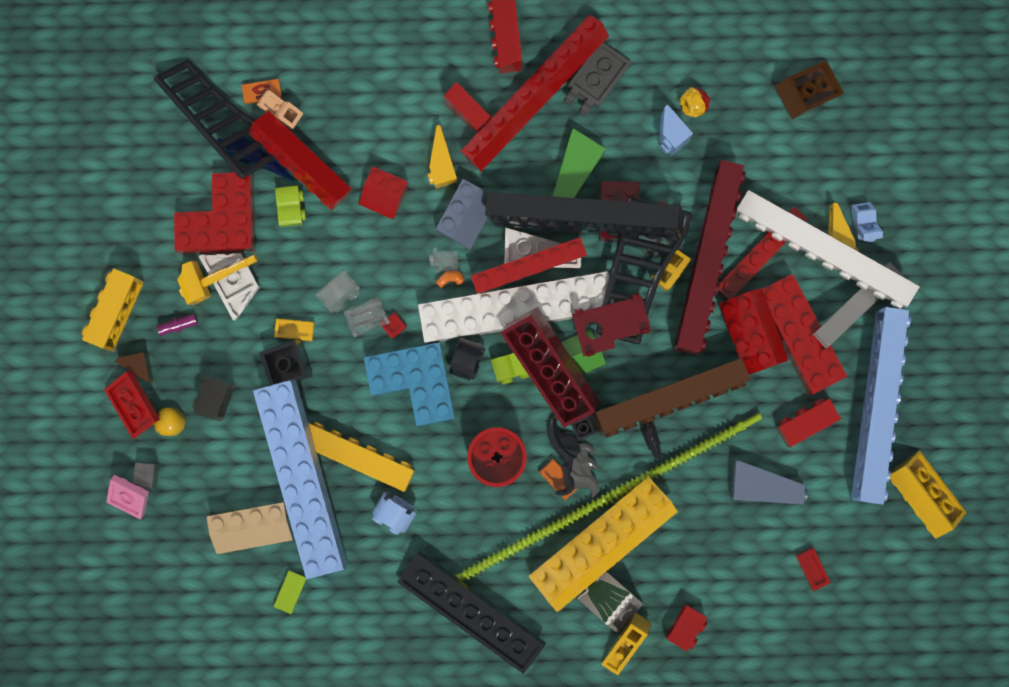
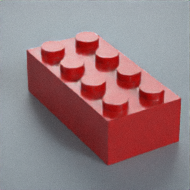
M762 288L719 303L738 357L743 359L748 375L789 361Z

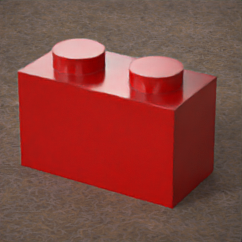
M684 604L665 638L688 652L689 648L693 649L698 640L696 636L699 631H704L708 623L706 622L707 617Z

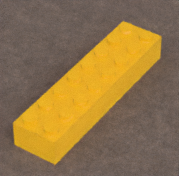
M647 477L530 574L529 578L550 605L558 612L678 511L670 499Z

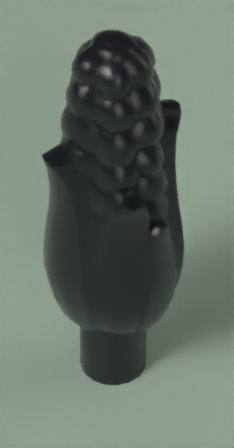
M652 422L645 423L641 426L642 436L652 455L658 459L662 454L657 429Z

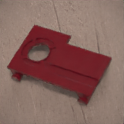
M639 293L632 294V299L585 311L582 308H578L572 314L582 354L587 357L593 356L595 353L614 349V340L641 333L647 334L651 331L643 298ZM591 322H596L602 327V334L597 339H591L585 333L586 326Z

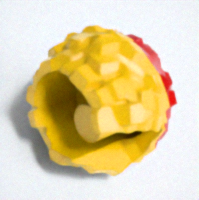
M690 87L680 98L682 112L690 117L701 116L707 112L711 99L702 89Z

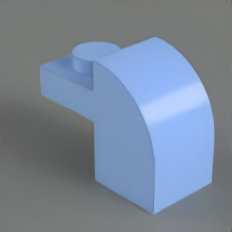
M871 202L852 205V222L857 239L872 242L883 238V231L876 222V208Z

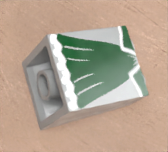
M605 572L576 596L578 600L617 633L622 630L634 613L643 605L639 599L608 572Z

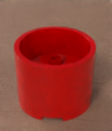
M490 428L482 431L473 439L468 449L467 460L470 471L478 481L491 487H503L513 483L520 477L526 465L527 454L522 440L515 433L504 428ZM495 452H498L499 455H503V458L500 459V463H496L495 460H492V457L495 456Z

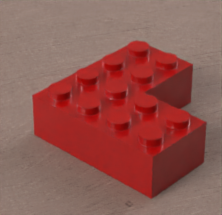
M212 173V211L174 213L175 251L179 254L255 251L254 176L250 174L241 179L236 173Z

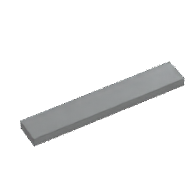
M888 262V263L884 266V267L888 268L889 270H891V271L897 273L898 275L903 276V275L892 265L891 262ZM861 288L813 334L825 348H828L879 299L873 294L874 291L869 288L866 290Z

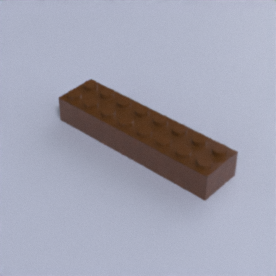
M741 358L592 414L599 435L605 434L607 438L618 434V429L623 428L626 431L637 427V422L639 421L645 424L656 420L655 416L658 414L660 418L674 413V408L680 411L691 407V402L695 401V404L710 400L709 395H713V398L728 393V388L734 391L745 387V382L749 381L750 377Z

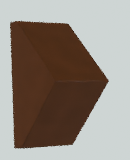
M142 352L115 360L116 363L127 370H132L135 375L144 381L153 382V374L147 353Z

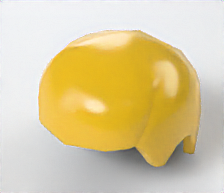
M167 407L157 412L160 420L154 424V429L160 435L176 436L184 429L186 421L184 414L179 409Z

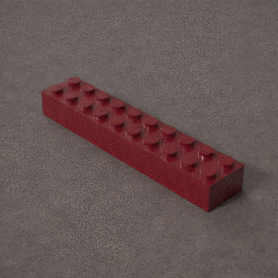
M721 160L716 167L674 344V351L696 356L705 349L706 339H704V334H706V331H709L711 320H708V317L713 313L715 302L712 300L715 294L718 293L720 283H717V279L722 275L724 264H721V262L727 255L728 246L726 241L731 237L733 227H730V223L735 219L737 209L734 206L741 196V190L738 189L745 179L744 165Z

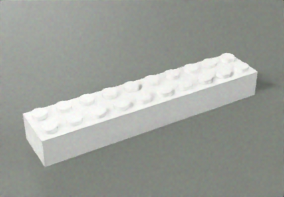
M608 271L418 304L424 343L431 344L460 339L461 337L466 338L500 332L506 324L536 307L540 309L548 323L573 319L572 314L575 313V309L582 308L585 311L602 306L609 279Z

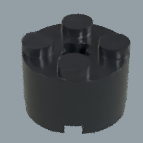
M461 337L448 374L468 381L471 379L475 380L480 367L476 364L481 362L486 348L482 347V344Z

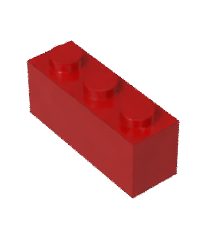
M820 398L812 403L814 406L807 410L804 407L797 411V416L792 419L788 416L779 421L780 425L776 429L787 447H792L841 420L830 399L824 400Z

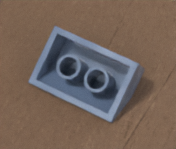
M463 179L441 218L436 232L471 250L488 218L485 215L488 193Z

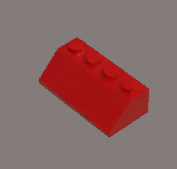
M491 0V2H488L489 13H493L490 27L491 31H495V38H492L493 50L497 49V56L494 57L495 68H499V74L522 71V56L515 0Z

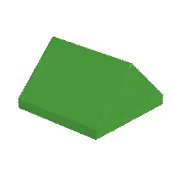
M590 329L585 331L589 338L596 339ZM578 335L561 342L582 375L606 364L602 352L595 353V355L589 357L583 356Z

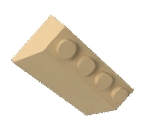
M285 502L207 516L209 535L216 554L293 540Z

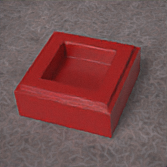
M395 312L380 324L392 340L407 328Z

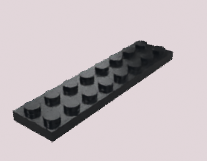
M421 551L416 554L397 581V583L522 674L526 672L546 645L545 641Z

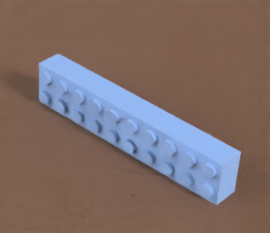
M885 307L876 311L852 488V501L884 505V501L888 497L886 483L890 480L891 475L888 468L889 462L893 459L891 445L896 437V432L893 430L894 423H897L898 420L896 407L901 399L899 385L903 382L901 369L906 361L904 346L906 347L908 344L906 331L911 323L909 310Z
M296 378L256 389L253 393L305 577L310 579L344 570L348 563Z

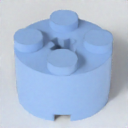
M384 492L372 512L374 515L372 520L382 525L384 523L389 526V530L394 534L405 533L418 511L416 509L412 511L413 506L396 495L391 498L388 496L389 492Z

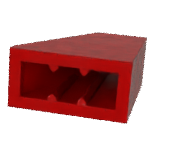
M457 82L444 95L445 106L474 132L478 133L491 119L490 115Z

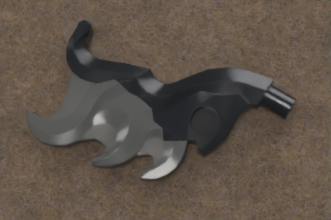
M550 418L549 427H547L549 443L564 460L561 468L565 480V488L557 490L555 494L566 496L575 489L587 488L592 492L591 498H593L599 490L598 482L591 474V468L597 471L598 466L587 454L588 452L595 454L593 447L584 443L578 444V439L574 434L560 432L556 428L557 418Z

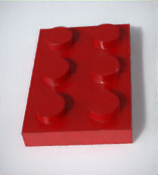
M132 370L126 371L104 389L132 439L140 436L160 420Z

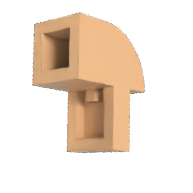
M266 90L257 103L259 108L265 112L269 110L287 128L293 129L303 115L290 102L283 101L270 90Z

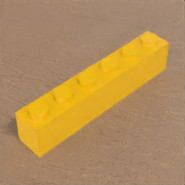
M315 421L313 424L308 423L317 453L406 492L415 470L411 469L413 465L404 461L401 464L394 461L395 457L386 453L383 456L377 454V449L369 445L366 448L359 446L360 441L351 437L346 440L341 437L342 433L333 429L331 432L324 430L325 426Z

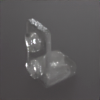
M433 247V252L429 253L431 267H434L435 272L458 271L457 251L438 252L437 247Z

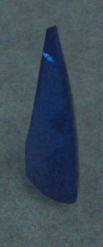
M243 137L224 149L231 156L253 144V142ZM260 148L238 161L252 165L269 154ZM276 160L262 167L292 182L294 181V178Z

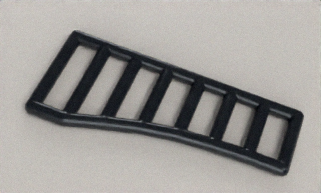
M187 59L154 76V81L239 178L243 179L277 159L272 154H269L245 169H242L236 163L238 160L263 147L259 141H256L231 156L224 149L250 134L251 126L256 120L230 102L190 60ZM186 68L193 74L190 78L172 87L164 81ZM197 82H200L206 88L183 101L176 94ZM211 94L219 101L195 115L188 108ZM224 107L234 113L208 128L200 122V120ZM239 119L249 124V126L220 142L212 135Z
M633 197L628 199V202L653 203ZM683 210L685 215L682 238H677L671 246L640 238L627 237L626 234H619L602 306L609 305L611 299L620 301L632 299V295L614 291L616 280L649 288L645 299L643 298L648 316L659 282L677 249L688 234L692 217L690 211ZM625 243L665 252L666 255L662 262L658 263L623 254ZM621 261L657 270L652 281L618 272ZM597 323L596 334L601 335L602 327ZM643 334L618 340L640 344Z

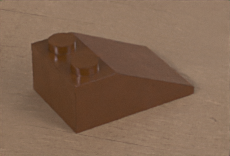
M827 60L794 74L775 86L792 120L844 94Z

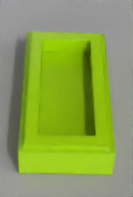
M289 570L274 607L292 614L307 580L306 577Z

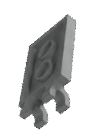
M602 43L568 84V87L572 90L565 97L566 100L564 102L571 106L576 97L580 98L585 102L581 107L580 114L586 117L593 106L597 108L601 106L632 62L605 43Z

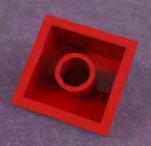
M372 166L364 184L359 205L394 220L409 187L408 181Z

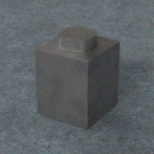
M135 463L133 484L144 488L146 491H150V488H156L159 465Z

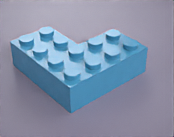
M440 343L364 357L371 396L410 390L417 427L455 419Z

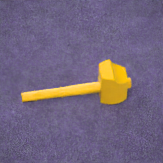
M254 254L206 277H203L197 261L182 264V272L177 279L181 288L179 292L185 298L187 305L200 303L211 297L207 286L224 279L228 275H232V273L240 269L249 267L259 259Z

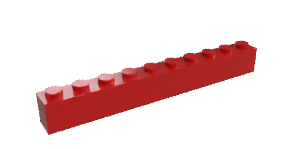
M589 15L461 150V153L471 165L481 172L609 37L601 21Z

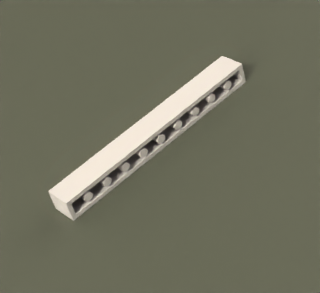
M749 190L737 208L738 218L742 221H751L758 230L762 232L766 230L772 233L771 236L774 239L788 242L790 248L796 251L802 250L809 259L814 261L817 259L823 262L822 266L825 268L839 271L841 277L847 280L853 279L857 282V286L865 290L869 288L874 291L873 294L876 297L890 300V304L898 309H906L920 287Z

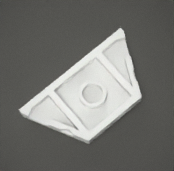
M241 253L199 256L208 275L244 260ZM248 266L213 283L234 321L238 319L260 288Z

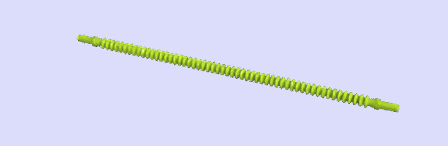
M758 412L743 421L740 420L734 426H729V429L724 428V431H719L718 435L715 433L714 437L709 436V440L704 439L705 442L703 443L700 441V444H695L694 448L690 447V450L685 449V452H680L679 456L675 455V458L670 457V461L665 460L664 464L661 462L660 466H655V469L651 468L649 472L646 470V473H641L640 477L636 476V479L631 478V482L626 481L625 485L617 486L616 490L611 489L610 493L606 492L605 496L602 494V497H597L596 501L592 500L590 504L587 502V505H582L581 509L577 508V511L572 510V513H567L566 517L562 516V519L557 518V522L552 521L551 525L548 523L547 527H542V530L537 529L538 532L536 533L533 531L532 535H527V538L523 537L521 541L518 539V543L515 544L513 542V545H508L507 549L503 548V551L498 550V553H493L492 557L488 556V559L483 558L482 562L478 561L477 565L473 564V567L468 566V570L463 569L462 573L454 576L462 582L465 579L470 580V576L475 577L476 573L479 575L480 571L484 572L485 568L490 569L489 566L491 565L494 567L495 563L499 564L500 560L505 561L504 558L506 557L509 559L511 554L514 556V553H519L520 549L524 550V547L529 548L530 544L534 545V542H539V539L544 540L545 536L549 537V534H554V531L559 532V528L564 529L565 525L573 524L574 520L579 521L578 518H584V515L588 516V513H593L594 509L598 510L600 506L603 508L604 504L608 505V502H613V499L618 500V497H623L624 493L627 495L628 491H632L633 488L637 487L647 477L653 481L652 478L655 477L657 479V476H662L663 472L667 473V470L672 471V467L677 468L678 464L686 463L687 459L692 460V456L697 457L698 453L701 455V452H706L707 448L711 449V446L716 447V444H721L722 440L725 442L726 438L731 439V435L736 436L737 432L746 430L750 425L762 420V416Z

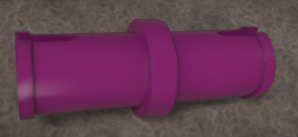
M195 314L179 319L175 317L172 321L158 324L157 330L159 335L163 336L175 331L179 333L182 329L196 326L198 323Z

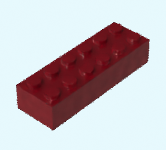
M538 307L506 324L500 332L563 428L596 412L601 402Z

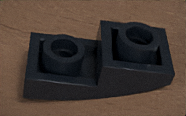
M592 414L571 424L578 441L598 432Z

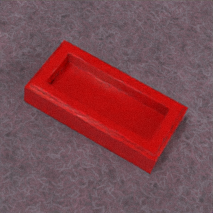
M813 547L795 555L812 591H816L831 583Z

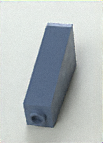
M733 461L731 500L803 505L804 501L807 500L808 491L805 489L804 484L741 461Z

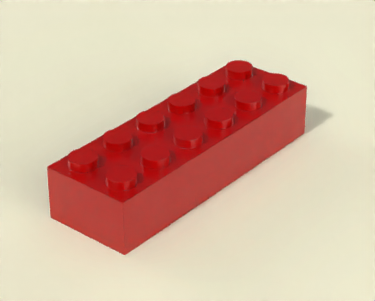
M791 274L762 289L785 352L807 394H815L846 378L847 375L832 346L830 345L828 348H825L813 335L821 326L794 275Z

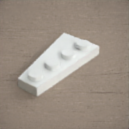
M506 228L504 264L562 243ZM581 258L555 267L581 268Z

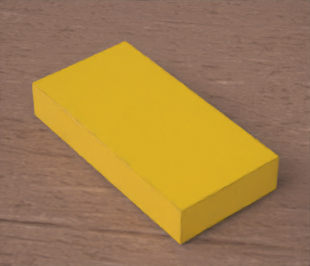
M276 319L274 338L313 341L315 322Z

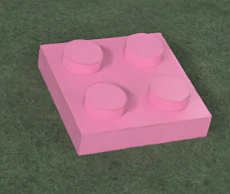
M114 475L110 479L106 503L141 520L145 514L149 492L140 486L128 482L124 478Z

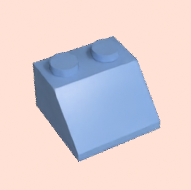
M667 105L661 115L659 143L661 144V150L665 154L669 153L670 156H673L689 142L693 133Z

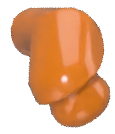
M446 271L435 283L440 288L444 287L449 281L461 284L464 281V276H462L460 271Z

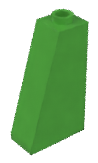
M573 129L553 197L576 198L604 155L606 148Z

